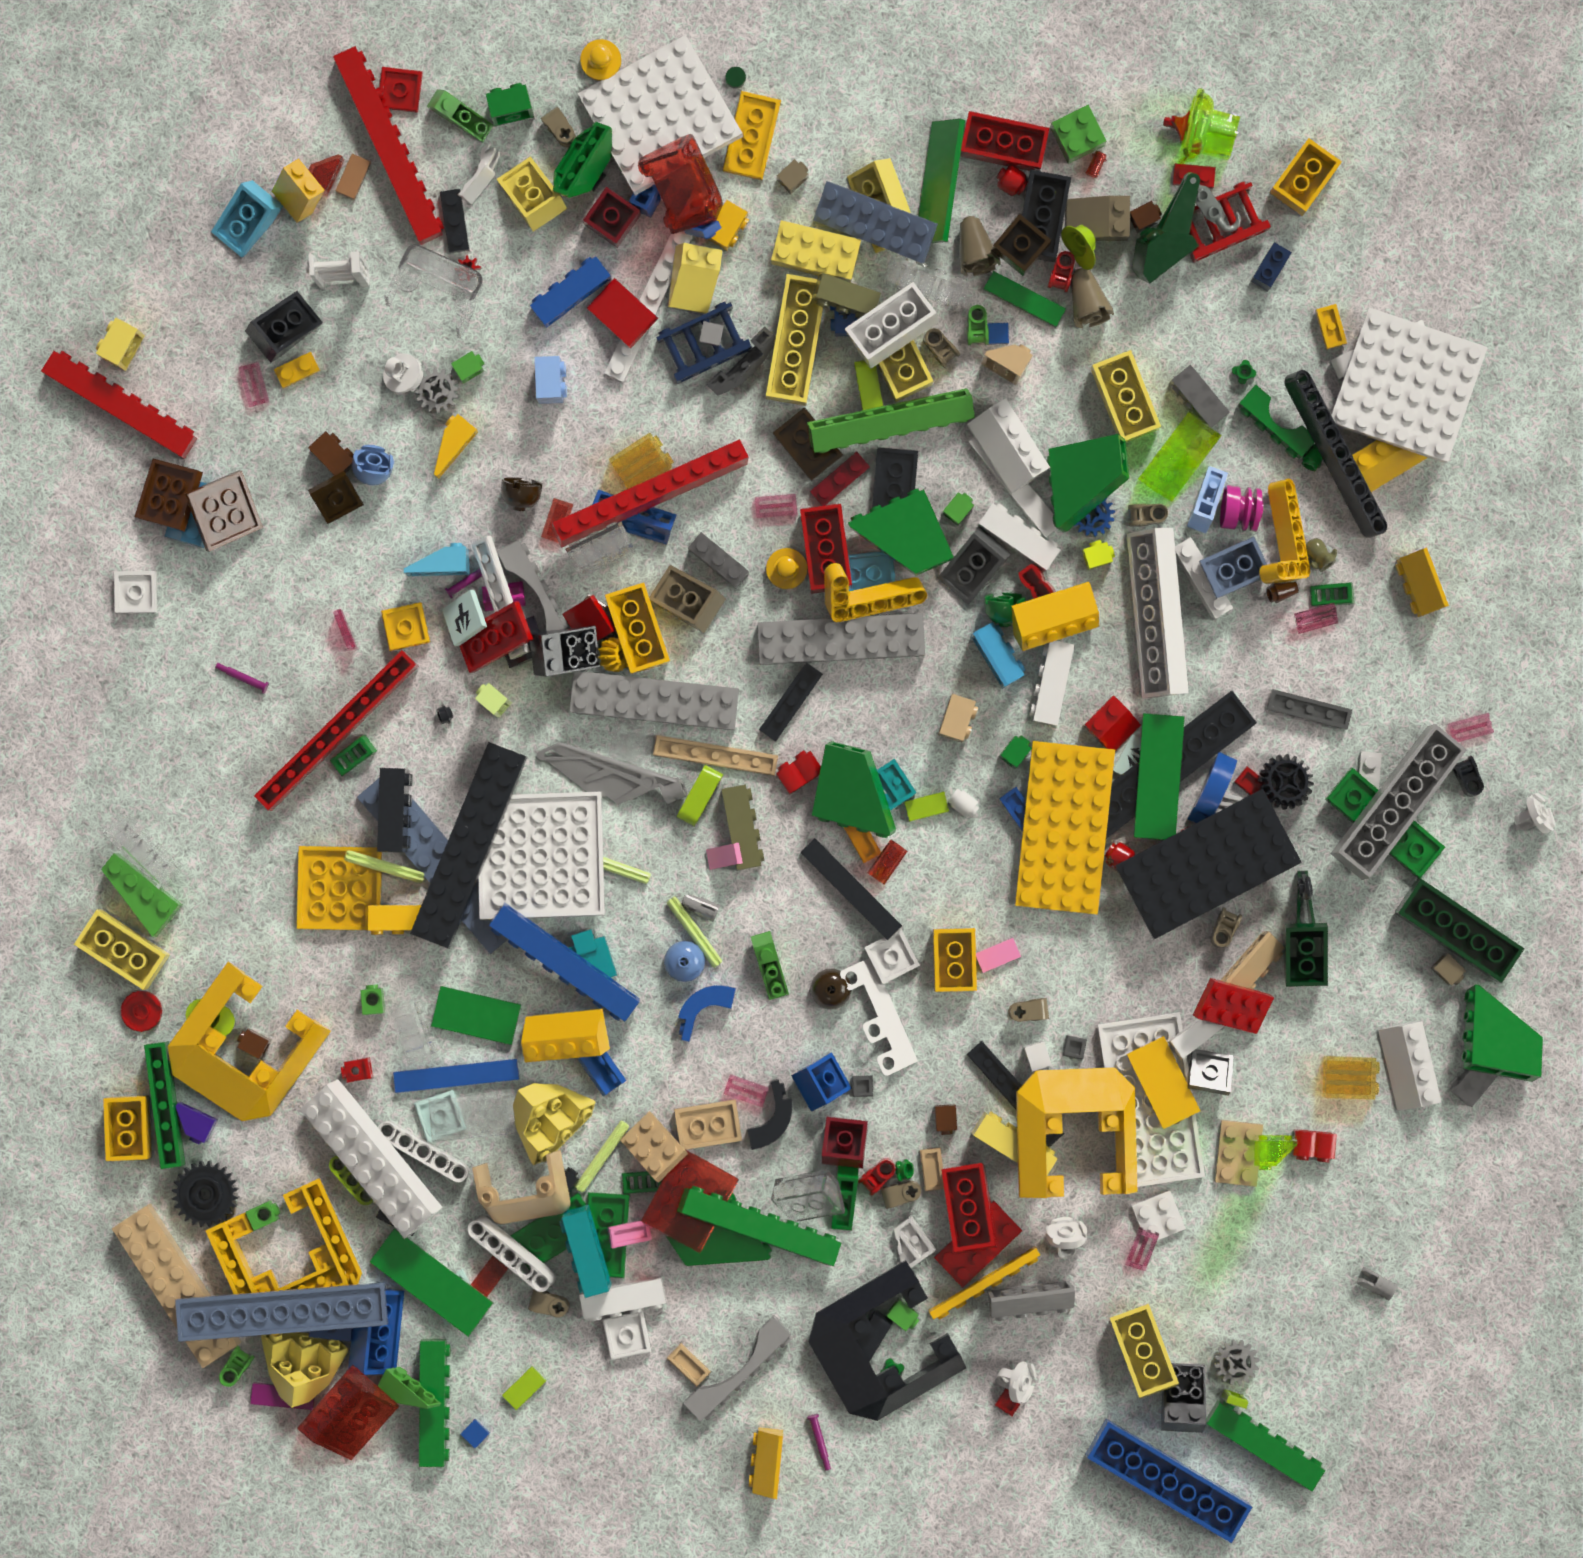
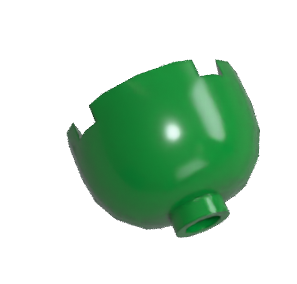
M1007 592L1002 593L1003 595L994 597V593L986 595L984 597L985 612L988 618L995 623H999L1000 627H1010L1011 623H1013L1012 606L1026 602V597L1022 598V594Z

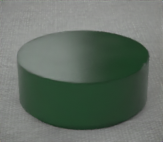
M740 67L728 69L725 75L726 83L731 88L742 87L746 81L744 70Z

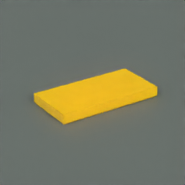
M741 91L735 121L744 137L728 145L723 172L763 181L781 100Z
M1164 1036L1126 1054L1162 1129L1200 1112L1198 1104L1188 1088V1084Z

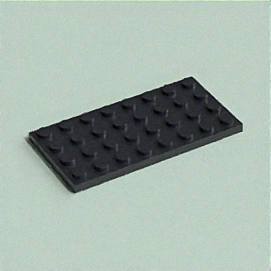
M1261 789L1115 865L1154 940L1302 862L1265 791Z

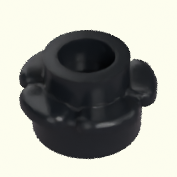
M442 704V707L436 709L441 724H450L453 713L450 707Z

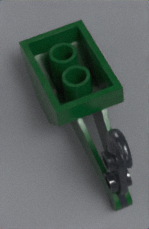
M1308 870L1297 871L1296 923L1285 924L1283 956L1286 987L1328 986L1327 923H1315L1311 899L1313 888L1311 879L1308 876ZM1301 897L1306 900L1309 923H1300Z

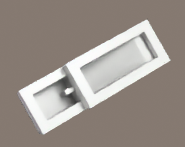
M1196 1019L1184 1027L1177 1035L1169 1039L1168 1042L1177 1056L1183 1059L1216 1034L1224 1025Z

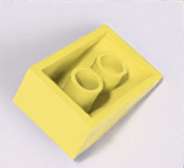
M531 156L497 178V181L533 232L567 210L560 194L553 191V185Z
M688 243L675 246L668 307L703 314L708 313L720 272L722 250Z

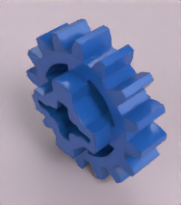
M1106 498L1100 503L1106 513L1102 512L1098 505L1094 509L1098 517H1094L1090 523V515L1087 514L1084 517L1085 525L1079 521L1073 527L1079 526L1078 533L1084 530L1086 537L1090 532L1093 534V537H1096L1098 531L1103 535L1105 533L1104 527L1110 529L1111 526L1108 522H1114L1115 520L1113 517H1110V515L1115 513V510H1110L1113 503H1106ZM1098 521L1104 522L1101 526L1093 528L1094 523Z

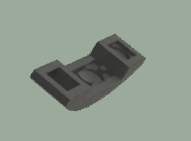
M764 326L750 340L754 347L727 374L720 370L706 385L716 395H721L742 384L765 361L773 347L776 336Z

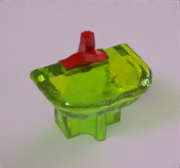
M1199 88L1195 92L1191 108L1184 117H1165L1163 121V126L1176 129L1179 135L1181 149L1178 164L1194 162L1201 154L1229 160L1231 157L1241 116L1214 110L1213 98L1206 94L1203 88Z

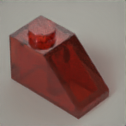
M339 154L313 163L308 169L325 190L323 195L326 197L344 162V158Z

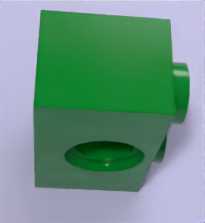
M1022 735L1019 737L1014 736L998 757L1010 767L1016 769L1032 749L1029 746L1031 742Z

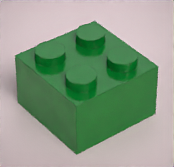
M512 84L510 88L504 90L502 88H494L490 90V93L486 94L491 119L495 127L534 118L526 84Z

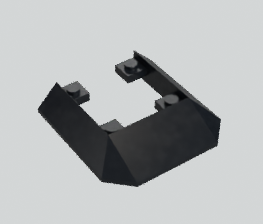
M906 1260L815 1314L808 1342L849 1414L878 1421L966 1369L965 1363L948 1333L929 1343L938 1360L905 1380H902L894 1365L876 1375L860 1348L857 1340L874 1331L865 1313L899 1293L902 1294L910 1309L928 1299Z

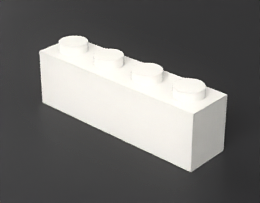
M992 503L978 526L1046 572L1061 551L1058 548L1059 545L1050 538L1045 540L1041 537L1042 533L1036 528L1031 527L1030 529L1025 526V521L1017 515H1014V517L1007 513L1008 509L1001 504L995 505Z
M1190 537L1175 546L1176 560L1212 620L1233 609L1226 595L1216 599L1199 563L1204 558L1192 538Z
M1060 641L1044 644L1042 656H1045L1044 664H1040L1038 671L1041 681L1040 685L1036 684L1034 696L1037 697L1036 705H1031L1029 715L1033 717L1032 722L1058 726L1074 644Z
M662 1276L611 1286L609 1292L588 1298L584 1297V1293L579 1294L584 1319H589V1322L601 1320V1316L609 1315L610 1318L622 1315V1312L629 1310L630 1314L642 1311V1308L649 1306L651 1310L662 1308V1304L666 1303Z

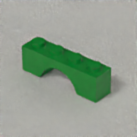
M1255 385L1237 405L1240 408L1239 412L1246 418L1250 416L1255 421L1254 425L1260 431L1264 432L1266 430L1271 435L1270 439L1275 444H1282L1286 448L1285 452L1291 458L1300 459L1314 444L1310 433L1303 425L1294 429L1278 426L1272 420L1269 413L1271 397Z

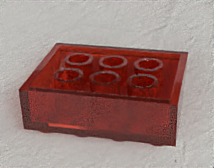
M687 1151L688 1154L662 1180L641 1222L647 1227L700 1253L715 1225L677 1212L684 1188L691 1189L692 1186L704 1189V1194L711 1195V1192L723 1196L722 1200L728 1202L739 1179Z
M352 1365L297 1429L313 1443L352 1460L398 1409L399 1405L358 1368Z

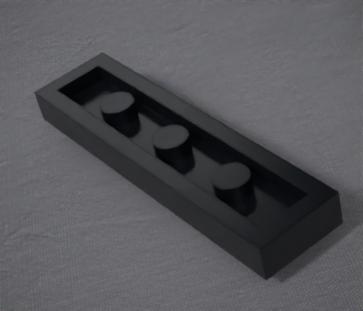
M806 662L759 730L776 742L823 673Z

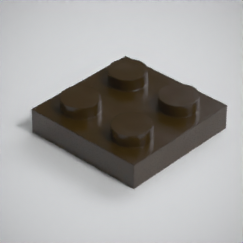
M345 471L308 490L327 524L364 505Z

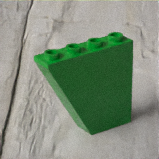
M1115 434L1048 449L1047 463L1051 471L1049 484L1053 492L1051 504L1054 507L1055 513L1053 515L1054 526L1062 532L1069 531L1129 479L1126 441L1122 436Z
M919 488L908 492V496L903 499L896 497L888 501L889 505L881 507V505L871 508L869 514L863 516L860 513L850 518L851 521L848 522V525L852 531L915 576L954 560V556L924 489L919 491Z
M834 741L825 744L812 816L818 817V820L822 822L833 821L837 822V825L841 827L852 826L856 827V830L859 832L867 833L871 831L875 832L878 837L888 838V836L896 832V827L871 751Z
M1475 984L1467 989L1464 996L1466 1011L1463 1016L1465 1022V1030L1462 1036L1464 1050L1461 1057L1463 1069L1529 1082L1541 1078L1543 1037L1480 985Z
M725 1187L716 1193L723 1196L722 1200L730 1202V1199L737 1200L731 1190L727 1191ZM687 1215L682 1216L663 1230L664 1235L686 1266L765 1261L771 1259L770 1252H772L769 1244Z

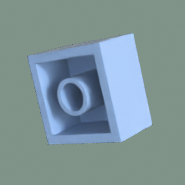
M560 356L535 357L536 399L539 404L564 403L563 398L567 397V385L563 382V377H566V365L564 361H561Z

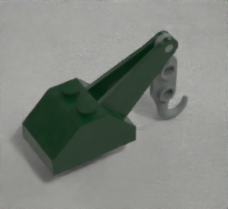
M1188 172L1184 175L1158 226L1146 228L1140 233L1141 236L1136 239L1131 269L1139 279L1149 284L1199 246L1194 237L1189 235L1195 203L1205 218L1216 224L1223 232H1233L1240 226L1241 217L1238 212L1235 213L1236 221L1233 225L1229 226L1225 223L1221 205L1208 187L1200 185V177L1197 174Z

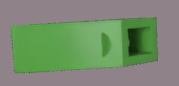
M437 89L427 105L436 114L481 142H484L494 126L446 90Z
M771 931L751 936L769 1000L789 995Z
M401 1367L386 1369L376 1388L389 1402L426 1409L441 1405L432 1393L427 1392L420 1382L411 1378L407 1371Z

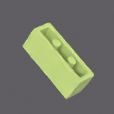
M490 683L487 685L482 684L476 691L478 696L475 699L498 718L512 704L507 697Z

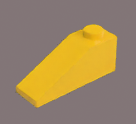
M459 414L455 417L452 415L445 423L447 427L444 429L434 475L438 479H440L478 433V430Z

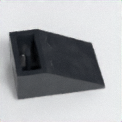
M596 626L532 633L533 640L530 641L534 675L547 677L600 667Z
M1171 1363L1179 1385L1162 1391L1161 1431L1203 1433L1206 1426L1205 1365Z

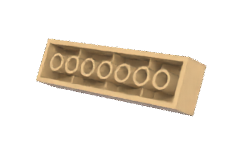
M151 1204L146 1205L112 1228L176 1328V1299L211 1296ZM238 1337L185 1341L202 1368L241 1343Z

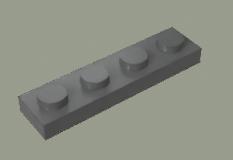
M1271 689L1267 710L1348 730L1352 709L1275 689Z

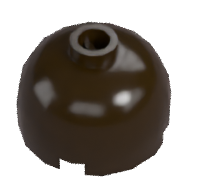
M506 477L501 482V495L508 505L513 506V510L525 511L526 508L533 507L539 501L543 483L531 479V484L529 481L522 480V478Z
M835 968L825 969L813 978L811 995L820 1007L837 1009L849 1000L851 990H847V983H851L847 976H845V979L841 978L840 970Z

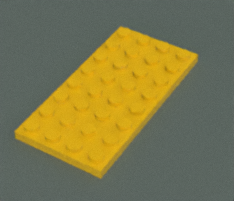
M1032 741L1015 906L1098 915L1115 757L1114 749Z

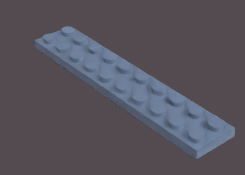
M379 778L357 796L377 822ZM412 798V807H408V815H411L412 823L407 833V836H411V847L407 849L405 855L420 872L424 873V877L431 883L448 839ZM478 878L461 921L484 948L492 954L508 939L503 935L499 937L491 931L492 927L489 926L491 920H480Z
M385 1282L180 1298L175 1300L178 1342L388 1325Z

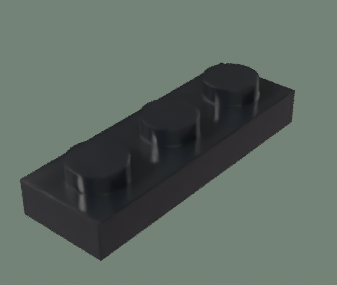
M460 189L440 192L449 254L470 250L462 197L458 196L461 192Z

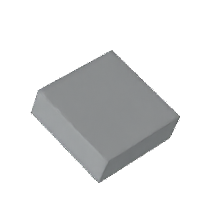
M704 321L699 342L720 347L724 325Z

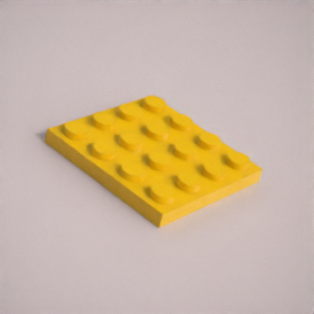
M299 846L297 929L365 930V906L381 905L382 872L344 860L346 852L350 850L382 860V852H377V847Z

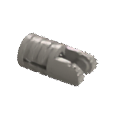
M689 894L684 895L681 903L685 909L687 908L695 912V915L704 917L714 922L720 905L715 902Z
M1366 1267L1362 1268V1274L1374 1280V1282L1371 1283L1366 1279L1358 1278L1356 1283L1389 1301L1393 1297L1398 1284L1387 1280L1385 1277L1383 1278Z

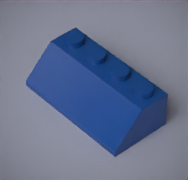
M385 1289L388 1325L352 1328L348 1371L362 1375L384 1374L386 1369L397 1367L404 1290Z

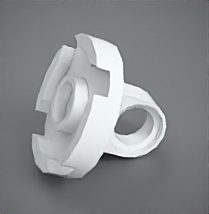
M405 353L390 358L386 362L383 372V380L386 387L399 395H405L410 390L412 392L416 390L423 378L421 362L412 355Z
M1535 793L1528 796L1526 801L1528 810L1514 817L1518 830H1527L1534 826H1537L1544 834L1554 830L1555 821L1550 808L1546 809L1542 804L1545 800L1540 794Z
M1070 1217L1056 1218L1051 1221V1225L1046 1226V1240L1056 1247L1061 1258L1067 1259L1075 1254L1076 1248L1086 1242L1087 1227L1081 1221L1079 1223L1073 1222V1218Z
M1022 1361L1018 1363L1014 1370L1000 1369L995 1380L1001 1387L1009 1389V1396L1012 1402L1026 1403L1034 1390L1031 1382L1032 1378L1036 1379L1035 1367L1033 1364Z

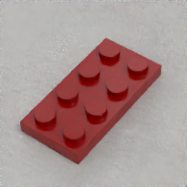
M519 601L512 602L484 618L487 627L459 646L469 673H475L533 640Z
M1210 978L1194 1010L1193 1016L1197 1019L1257 1034L1274 997L1268 993Z
M994 1200L991 1202L998 1248L956 1254L954 1253L951 1240L934 1256L937 1262L962 1288L1023 1231Z

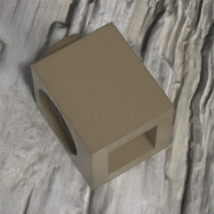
M794 159L776 178L791 195L809 178L807 173L809 170L803 162L800 161L798 163Z
M1444 953L1431 967L1444 982L1451 986L1453 984L1458 985L1465 977L1463 974L1466 970L1448 953Z

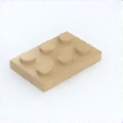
M736 1099L674 1109L679 1143L685 1150L742 1141Z
M650 1111L620 1140L658 1183L688 1154Z
M1221 1120L1215 1182L1257 1187L1263 1124Z

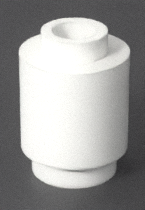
M957 789L948 800L952 804L951 807L965 818L968 815L973 817L979 809L976 806L978 801L964 790Z

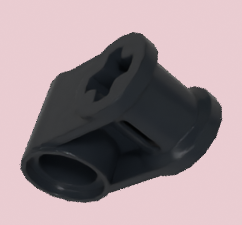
M1470 755L1466 760L1457 763L1453 771L1464 794L1473 797L1482 793L1484 783L1478 772L1477 764ZM1470 781L1477 784L1476 792L1469 790L1468 784Z

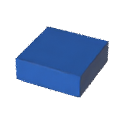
M1008 323L987 324L989 345L1009 344Z
M474 1419L460 1435L476 1448L490 1432L477 1419Z

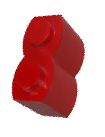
M1032 563L1018 573L1023 585L1031 590L1033 599L1056 592L1052 584L1045 580L1042 570L1037 565Z
M803 750L795 756L796 760L789 764L787 761L777 768L779 772L776 775L789 795L820 775L821 766L811 751L806 753Z
M1294 1129L1292 1155L1296 1156L1297 1160L1309 1161V1157H1316L1318 1162H1330V1159H1335L1337 1134Z

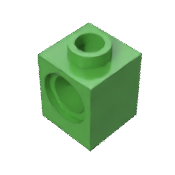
M473 351L451 363L464 384L484 372L482 366L485 363L479 354L475 356Z
M958 492L943 510L942 514L958 526L974 507L973 499L966 493L960 494Z
M378 984L366 985V989L360 990L362 1015L385 1013L383 988H378ZM371 993L378 997L376 1005H371L368 1002V996Z
M271 1200L246 1211L254 1231L280 1219L278 1216L280 1214L279 1207L276 1203H272ZM261 1209H266L269 1212L268 1220L260 1217Z
M900 1298L895 1301L886 1313L888 1318L905 1331L909 1328L912 1330L919 1322V1319H917L919 1316L918 1312L913 1308L910 1309Z

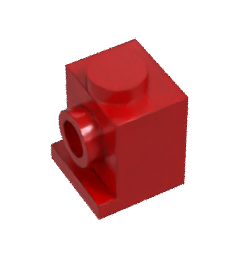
M370 1057L344 1062V1066L341 1067L342 1078H347V1083L373 1078ZM353 1067L359 1068L357 1075L353 1074Z

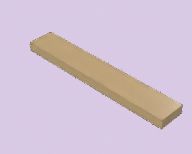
M656 735L653 756L775 776L778 755Z

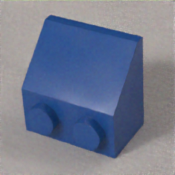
M832 1052L791 1075L811 1112L827 1105L852 1089Z

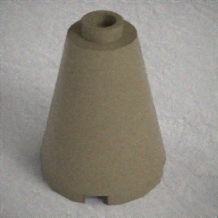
M975 216L965 217L960 223V270L965 276H968L967 272H973V276L987 274L996 269V264L999 266L1001 264L1000 257L992 251L993 244L980 219L975 218Z
M1083 268L1075 270L1071 278L1073 321L1075 326L1083 328V324L1090 323L1089 327H1094L1111 319L1110 314L1114 315V311L1090 270Z

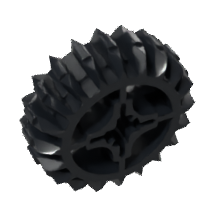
M1289 754L1284 755V757L1277 755L1276 760L1272 757L1269 759V763L1263 765L1265 770L1259 771V774L1263 777L1258 778V782L1263 783V785L1258 787V790L1263 789L1269 797L1270 803L1275 802L1274 808H1278L1281 805L1282 810H1286L1288 806L1292 810L1296 805L1298 807L1303 804L1302 801L1309 799L1306 794L1310 795L1312 793L1309 787L1313 786L1314 783L1308 781V779L1312 778L1313 774H1307L1306 771L1310 768L1308 766L1302 767L1304 764L1303 760L1297 763V756L1292 757L1290 760ZM1287 767L1292 770L1288 773H1284L1281 770L1278 771L1276 768ZM1296 775L1298 776L1300 781V788L1295 780ZM1271 776H1273L1272 779L1276 783L1275 789L1273 788L1271 783ZM1289 777L1288 783H1287L1288 785H1285L1284 787H1282V786L1284 785V784H1283V781H1285L1284 779H1286V778ZM1287 791L1290 794L1293 793L1295 797H1283L1280 793Z

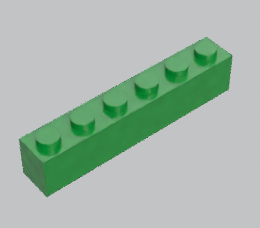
M169 1041L144 1045L161 1169L180 1167L186 1164L180 1118L176 1109L175 1081L167 1047Z
M421 1339L420 1384L427 1392L432 1393L441 1405L427 1409L419 1407V1467H444L446 1461L450 1460V1449H446V1440H450V1428H446V1419H450V1407H446V1399H450V1386H447V1378H450V1365H447V1357H450L451 1345L447 1344V1339Z
M1217 1400L1206 1417L1207 1425L1313 1492L1325 1473V1469L1321 1467L1323 1464L1321 1461L1313 1456L1311 1459L1304 1456L1305 1451L1296 1445L1293 1448L1286 1444L1288 1440L1279 1434L1274 1437L1268 1433L1270 1429L1259 1422L1257 1426L1251 1422L1252 1417L1242 1411L1239 1414L1233 1410L1235 1406L1226 1403L1225 1400L1223 1403Z

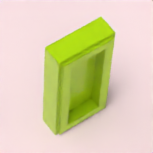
M945 792L904 802L909 822L949 812Z
M531 1366L502 1396L517 1410L547 1380Z
M1227 1389L1223 1390L1221 1397L1226 1403L1247 1409L1248 1400L1242 1394Z

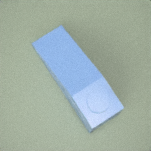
M1208 466L1187 527L1205 534L1207 533L1219 503L1228 475L1227 472Z

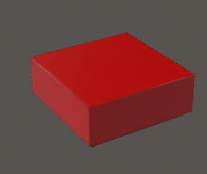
M1005 1388L994 1405L1010 1416H1013L1020 1403L1012 1402L1009 1396V1389Z

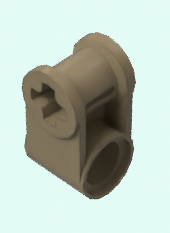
M555 107L540 119L548 127V131L553 134L562 147L569 148L576 135L562 111ZM564 133H566L567 135H569V138H568V139H566L565 137H563V134H564Z
M931 328L924 335V344L942 367L946 368L949 361L955 356H960L958 349L939 329ZM936 334L939 338L938 343H930L928 335Z
M1163 504L1128 505L1131 515L1130 527L1161 524L1168 517V509ZM1155 509H1161L1164 512L1162 519H1156L1153 516Z
M1225 907L1221 909L1210 937L1213 946L1222 948L1230 944L1241 922V914H1233L1227 911ZM1219 932L1223 933L1226 937L1223 944H1219L1216 941V935Z
M1047 998L1013 1003L1008 1009L1009 1017L1017 1022L1049 1019ZM1018 1006L1019 1009H1022L1024 1011L1020 1014L1019 1018L1018 1015L1014 1014V1011L1017 1010Z
M916 1181L890 1185L891 1187L886 1186L880 1189L886 1209L915 1201L921 1195V1186ZM909 1186L918 1189L915 1192V1196H911V1193L906 1192L909 1190Z
M533 1289L528 1310L560 1318L568 1312L570 1303L563 1296L552 1294L548 1291L538 1292ZM559 1302L562 1303L561 1307L564 1308L560 1312L557 1311L558 1308L555 1306Z

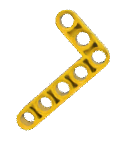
M1289 478L1272 482L1268 485V494L1280 562L1261 566L1259 574L1262 582L1265 584L1291 582L1307 578L1310 575V565L1295 484Z
M833 563L824 572L825 606L834 622L848 621L923 603L928 596L922 582L916 577L849 592V580L840 564Z

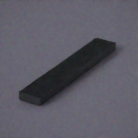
M816 838L800 852L887 941L902 927Z
M981 1040L966 1055L1017 1111L1016 1092L1022 1085ZM1065 1133L1046 1134V1144L1048 1147L1052 1146Z

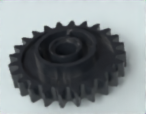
M202 1160L199 1161V1166L192 1163L191 1169L188 1167L184 1168L185 1174H178L181 1180L174 1181L178 1188L172 1189V1192L177 1194L172 1200L178 1201L174 1208L181 1209L178 1214L179 1216L186 1215L185 1222L192 1219V1225L199 1222L202 1228L206 1222L208 1227H212L213 1221L218 1225L220 1224V1218L224 1221L227 1220L226 1213L233 1214L231 1207H237L234 1200L240 1197L235 1195L239 1188L233 1186L237 1180L230 1179L233 1174L232 1172L226 1174V1166L220 1169L219 1162L212 1166L211 1160L206 1165ZM203 1188L210 1191L209 1199H204L201 1196Z

